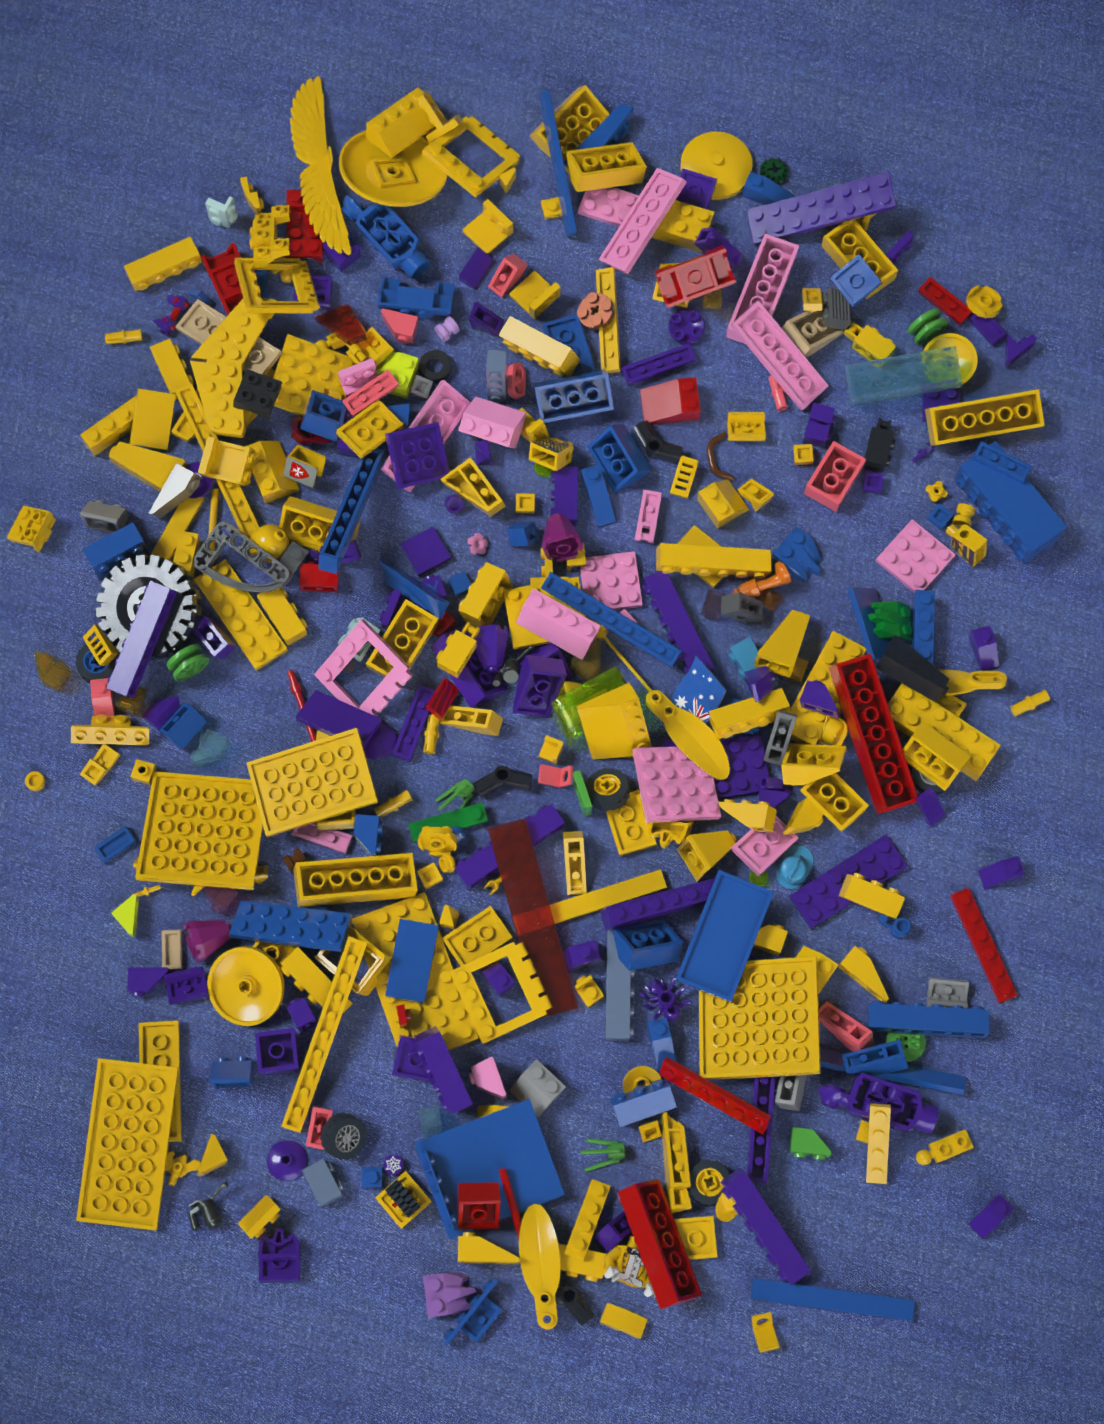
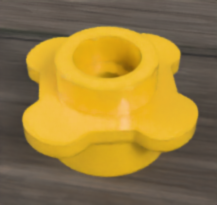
M936 481L935 484L927 485L926 492H928L933 502L940 500L942 497L945 498L948 494L944 490L941 481Z

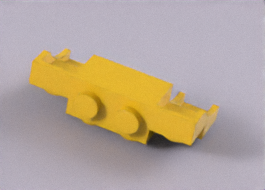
M277 205L271 207V213L254 215L253 227L250 228L251 239H249L250 249L253 250L255 268L267 267L273 260L290 255L289 238H278L276 226L280 223L290 222L289 205Z

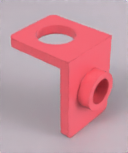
M541 764L539 767L538 783L558 788L569 786L572 784L573 766L557 768ZM568 772V778L565 781V774Z

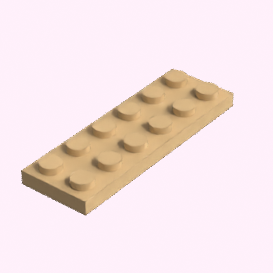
M197 299L175 328L202 345L223 322L226 316ZM259 337L245 361L243 372L245 373L246 369L266 375L280 358L282 352Z

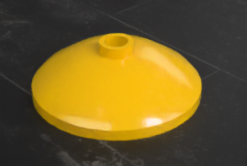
M945 333L933 338L924 348L921 359L922 369L928 380L943 388H955L965 384L974 375L978 362L977 352L973 344L964 336L955 333ZM951 361L953 365L949 367L946 365V362Z

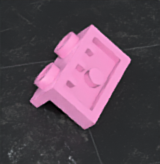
M373 358L338 371L339 381L346 396L353 394L378 376Z

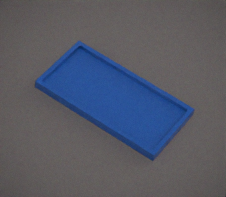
M718 870L675 980L731 1003L774 892Z

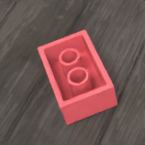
M833 441L807 483L804 495L837 512L863 469L866 459Z

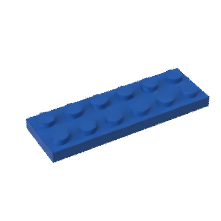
M241 900L229 935L234 939L342 952L352 921L351 913Z

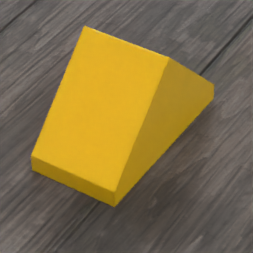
M214 1134L210 1135L196 1176L201 1177L226 1165L228 1161Z

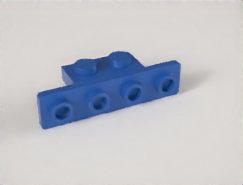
M497 1278L487 1281L483 1287L485 1292L481 1297L477 1295L470 1303L472 1308L469 1312L466 1313L464 1311L457 1319L458 1326L455 1329L450 1328L443 1338L446 1339L444 1342L446 1346L451 1343L460 1330L477 1343L502 1310L487 1298L499 1282Z

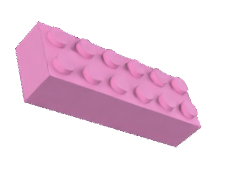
M764 234L727 328V338L744 343L730 325L758 300L772 317L774 316L796 260L799 245Z

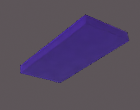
M315 690L296 715V721L329 736L358 728L363 747H365L382 724L381 718Z

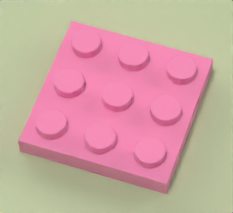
M912 519L876 558V562L915 593V590H925L956 554Z
M635 551L586 557V565L580 566L582 588L585 593L613 610L642 607Z

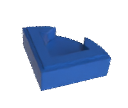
M191 289L188 292V295L195 301L199 299L208 306L213 303L202 290Z

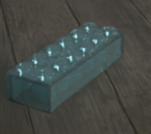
M956 346L844 365L851 406L962 387Z

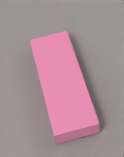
M316 822L293 829L292 836L343 854H347L353 839V835L336 829L318 830Z

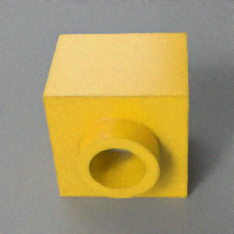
M136 759L130 777L133 781L151 786L153 772L157 770L155 764ZM141 768L146 769L144 773H139Z

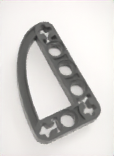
M219 522L193 558L194 566L204 574L227 586L248 592L266 593L276 591L284 587L292 577V572L286 565L228 522ZM225 527L232 534L231 537L224 534L221 528ZM241 536L243 544L237 547L234 543L235 538ZM212 541L218 543V548L215 551H211L209 548ZM226 544H228L275 581L262 585L246 584L217 572L211 566ZM252 547H256L258 550V554L254 558H251L249 555V550ZM205 550L206 552L212 554V556H208L207 553H204ZM200 558H205V565L201 564ZM270 558L272 566L266 569L263 562L265 559ZM277 568L283 571L286 577L280 578L281 575L274 570Z

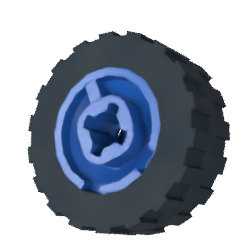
M87 644L79 649L75 664L81 677L89 683L90 680L109 678L114 671L118 655L108 665L100 666Z

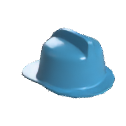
M793 845L784 852L776 870V878L780 885L787 889H797L803 885L813 865V855L810 850L802 845Z

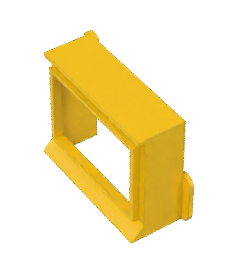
M350 924L347 935L367 942L365 950L377 959L358 984L353 982L351 988L357 994L368 996L378 984V975L392 957L379 950ZM321 949L314 958L335 975L337 967L326 958L331 950Z

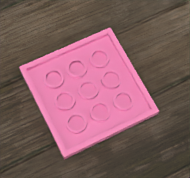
M678 747L634 748L632 752L646 823L719 820L721 813L714 778L692 762Z

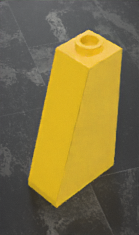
M120 441L109 452L112 464L158 492H161L176 463L182 467L187 465L186 461L182 458Z
M791 610L758 651L754 666H767L769 671L790 678L810 615Z

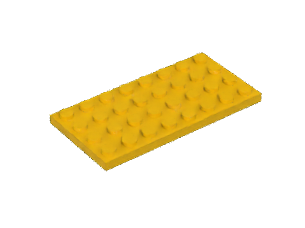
M425 892L352 918L355 930L379 950L393 957L400 919L437 925ZM439 929L425 1003L385 997L392 958L378 975V984L375 987L396 1046H398L400 1035L414 1037L434 1026H437L448 1051L479 1040L472 1020L450 974L453 967ZM365 950L364 956L370 969L377 959ZM404 1004L405 1010L409 1009L411 1021H407L408 1027L400 1028L396 1006Z
M98 1058L76 1221L158 1230L179 1067Z

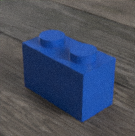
M184 703L159 731L174 746L182 750L189 745L195 734L203 729L207 721L192 706Z

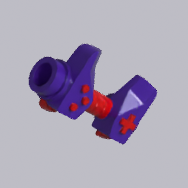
M169 295L168 303L174 307L170 316H165L162 319L153 320L160 327L159 331L166 336H169L176 327L175 320L181 310H185L189 305V301L182 296Z

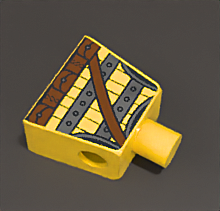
M951 524L947 528L946 533L952 537V549L971 567H974L986 556L987 539L967 524H963L960 528Z

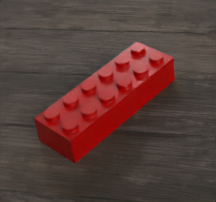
M655 1179L636 1183L617 1192L660 1310L683 1304L702 1296L660 1180Z

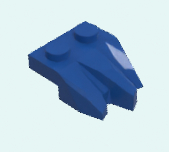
M797 526L772 553L775 559L785 564L791 575L801 581L806 582V572L819 576L820 567L816 562L823 561L821 552L814 541Z

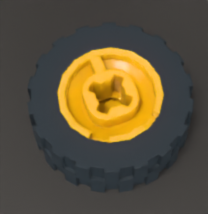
M604 768L591 774V777L587 780L586 789L591 804L594 808H598V810L613 811L616 808L622 807L627 802V799H629L628 779L619 770Z
M701 1161L689 1173L691 1186L688 1188V1192L697 1203L704 1206H714L722 1194L721 1189L723 1186L720 1182L730 1174L728 1169L717 1161Z

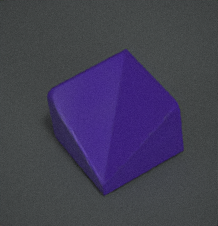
M488 440L474 442L476 464L490 465Z

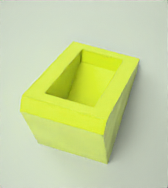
M137 895L130 896L111 913L131 937H136L139 907Z

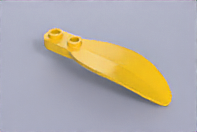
M938 669L949 678L946 685L949 689L945 696L964 694L980 689H1001L1006 686L1007 682L1006 674L1001 671H974L969 673L959 670Z
M649 691L645 699L646 706L664 723L668 735L676 746L708 775L718 780L726 779L730 772L729 760L715 733L697 716L676 707L661 691ZM652 697H658V700H653ZM671 710L672 713H666L665 711Z
M532 1204L526 1210L521 1222L519 1235L520 1263L527 1287L535 1299L537 1322L543 1329H552L558 1321L555 1293L560 1279V1251L557 1236L548 1213L541 1205ZM546 1294L549 1300L543 1302L541 1300L542 1295ZM549 1315L551 1321L546 1323L543 1319L544 1316Z

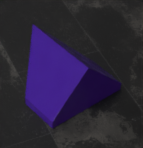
M179 696L156 701L141 715L163 737L165 736L159 730L180 708Z

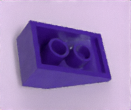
M526 655L520 669L512 709L513 713L549 718L567 676L562 659Z

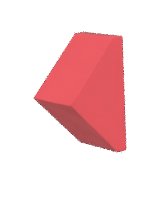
M313 1106L306 1146L324 1150L320 1140L321 1130L325 1122L331 1116L333 1117V1110Z

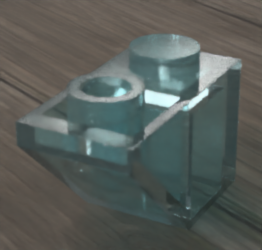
M207 729L206 733H202L199 738L197 750H194L190 756L192 767L198 769L222 760L230 745L229 738Z

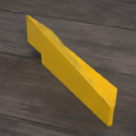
M665 1111L661 1113L660 1119L666 1194L673 1214L692 1208L687 1191L691 1183L684 1126L672 1119L668 1112Z

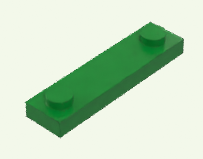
M481 802L408 823L413 843H416L424 826L441 828L443 826L450 828L462 827L464 829L488 822L484 804Z

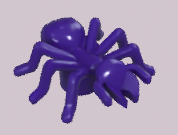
M673 977L668 990L663 991L665 983L662 978L660 979L661 984L656 978V984L650 980V989L645 985L647 992L653 993L657 997L651 998L646 993L639 992V995L643 996L647 1002L658 1001L652 1006L649 1004L643 1005V1009L647 1008L649 1011L659 1006L658 1013L655 1014L653 1020L659 1019L663 1011V1016L667 1018V1021H676L680 1016L679 1008L691 1005V1001H683L681 1004L674 1001L680 998L681 994L687 989L683 987L677 995L673 994L672 991L676 977Z

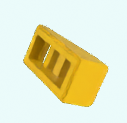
M685 456L680 457L670 494L688 499L698 467V460ZM683 471V472H686V473H690L691 475L688 476V475L682 474V473H680V472ZM678 478H679V479H682V480L689 481V482H688V483H685V482L678 481ZM676 485L686 488V491L677 489L675 487Z
M94 624L83 636L100 666L108 665L119 654L118 650L97 624ZM95 632L96 636L91 639L90 636ZM99 638L100 641L95 644L94 642Z

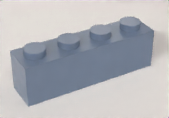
M488 350L486 366L487 400L495 403L506 401L507 351Z

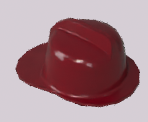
M296 416L292 419L291 427L293 430L291 438L298 444L310 446L313 443L326 444L332 441L300 429L302 416Z

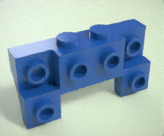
M382 276L377 303L378 309H388L418 316L423 319L433 318V315L451 316L455 283L443 284L437 281L435 291L433 289L400 286L401 277L392 279Z

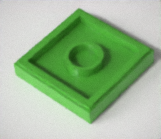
M578 770L573 773V785L583 815L587 817L592 814V804L581 771Z

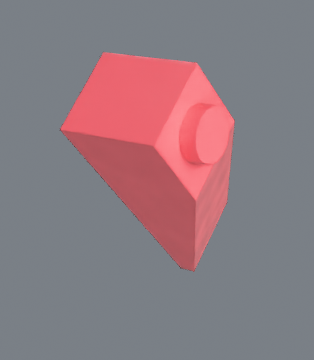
M828 1001L819 1008V1021L851 1051L854 1052L875 1045L873 1033L870 1029Z

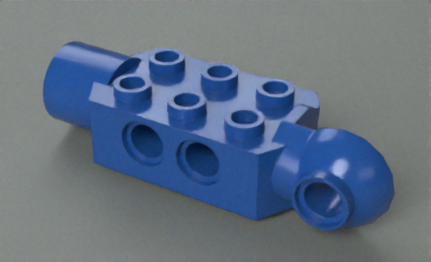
M346 194L341 211L350 221L356 220V226L360 233L394 270L402 268L412 280L420 277L429 268L431 262L420 251L421 243L418 237L389 206L374 203L365 209L356 197L351 199Z

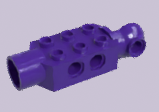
M861 1073L853 1080L849 1094L844 1093L843 1088L832 1084H826L825 1087L818 1086L822 1105L833 1109H838L839 1105L846 1107L847 1114L867 1121L870 1118V1103L891 1105L890 1128L902 1133L913 1128L931 1134L939 1114V1107L921 1101L920 1092Z

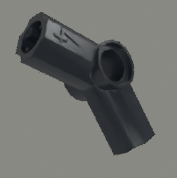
M648 420L638 423L633 428L649 458H660L679 464L683 447L663 442L657 437ZM654 445L659 449L651 450L649 447Z
M501 765L495 771L473 784L481 798L505 786L529 791L533 774L509 769L507 766ZM504 772L508 777L501 780L497 777L499 773Z
M558 1285L555 1293L556 1304H564L581 1326L595 1316L594 1312L574 1287ZM568 1290H572L575 1293V1299L571 1302H567L564 1299V1294ZM544 1294L541 1296V1300L547 1302L549 1297Z

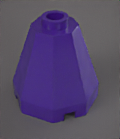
M500 625L480 626V631L475 638L477 647L474 651L483 670H487L488 673L498 672L503 667L509 639L508 627L504 626L503 630L500 629Z

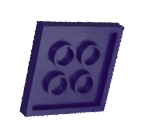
M439 422L385 434L397 489L440 480L450 472Z
M761 734L721 740L720 742L729 760L730 772L724 780L714 778L718 800L758 793L759 789H761V777L769 776L767 763L763 761L765 753Z

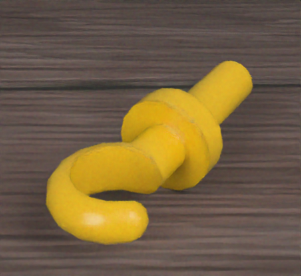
M160 885L151 888L146 886L144 890L132 895L139 897L146 894V896H150L149 893L160 890L161 887Z

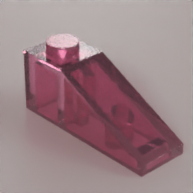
M209 886L202 888L208 902L212 905L211 909L219 915L222 912L227 915L240 897L239 893L232 888Z

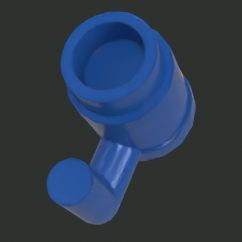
M883 914L878 919V923L889 928L890 934L895 939H904L910 932L911 925L906 918H897L892 922Z

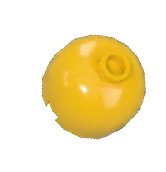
M274 524L263 525L251 535V540L278 560L282 558L289 547V538L286 532ZM270 558L264 560L265 562L272 563Z

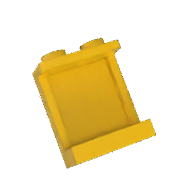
M208 436L198 473L204 477L246 486V482L251 477V464L255 462V450L250 446L235 445Z

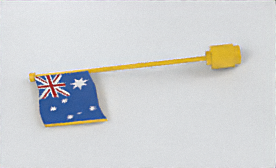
M600 625L601 628L594 640L604 639L648 691H651L652 689L606 637L608 629ZM696 655L689 672L676 688L670 701L676 707L697 716L706 724L709 721V711L719 707L725 696L726 689Z

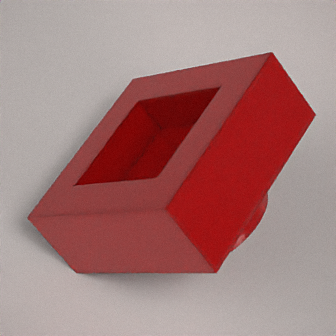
M404 1004L396 1006L400 1028L408 1027L407 1021H411L409 1009L405 1010Z

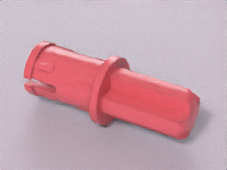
M771 375L768 379L777 411L786 410L788 405L784 395L785 391Z

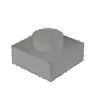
M414 375L408 393L427 399L433 381L419 375Z

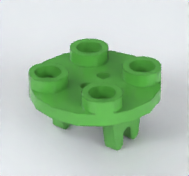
M888 1033L886 1043L896 1040L901 1041L907 1063L918 1059L925 1050L926 1040L922 1034Z

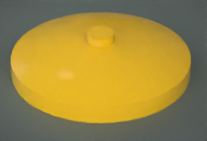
M718 131L703 133L692 139L685 147L680 163L681 172L684 168L718 179L711 200L728 199L740 193L744 189V185L753 167L752 157L747 146L737 137Z
M240 946L226 951L216 959L208 975L207 988L212 1005L224 1019L236 1025L253 1026L268 1020L276 1013L283 1001L285 985L282 972L276 961L269 954L258 948Z

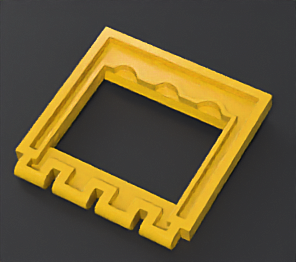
M465 116L458 126L439 136L426 146L422 154L476 198L499 180L500 174L515 167L521 155L511 147L507 149L509 145L498 136L495 137V134L486 126H482V123L475 117L471 116L468 118ZM467 129L504 159L501 164L483 178L445 148L446 145Z
M235 258L234 264L247 313H313V311L320 309L306 261H301L300 258H277L270 262L267 267L255 268L253 258ZM254 270H290L298 301H263Z
M512 942L450 971L482 1044L548 1014L546 1010L552 1008L547 995L539 996V993L545 991L539 976L531 979V975L537 973L531 959L529 958L525 961L522 959L529 955L523 942L517 945L515 942ZM507 956L532 1010L496 1027L472 972Z

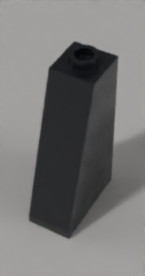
M896 635L893 636L876 669L934 702H937L940 696L944 698L949 689L946 686L949 678Z

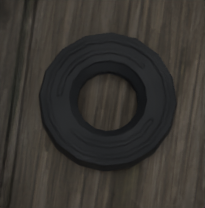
M430 350L421 357L419 371L423 378L431 380L433 383H440L441 380H446L450 376L452 361L444 351ZM431 361H440L443 365L442 369L439 372L429 370L428 366Z

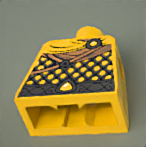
M555 437L530 442L529 460L557 471L571 463L574 446L569 441L565 442Z

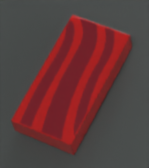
M447 678L442 679L425 708L439 720L442 719L459 689Z

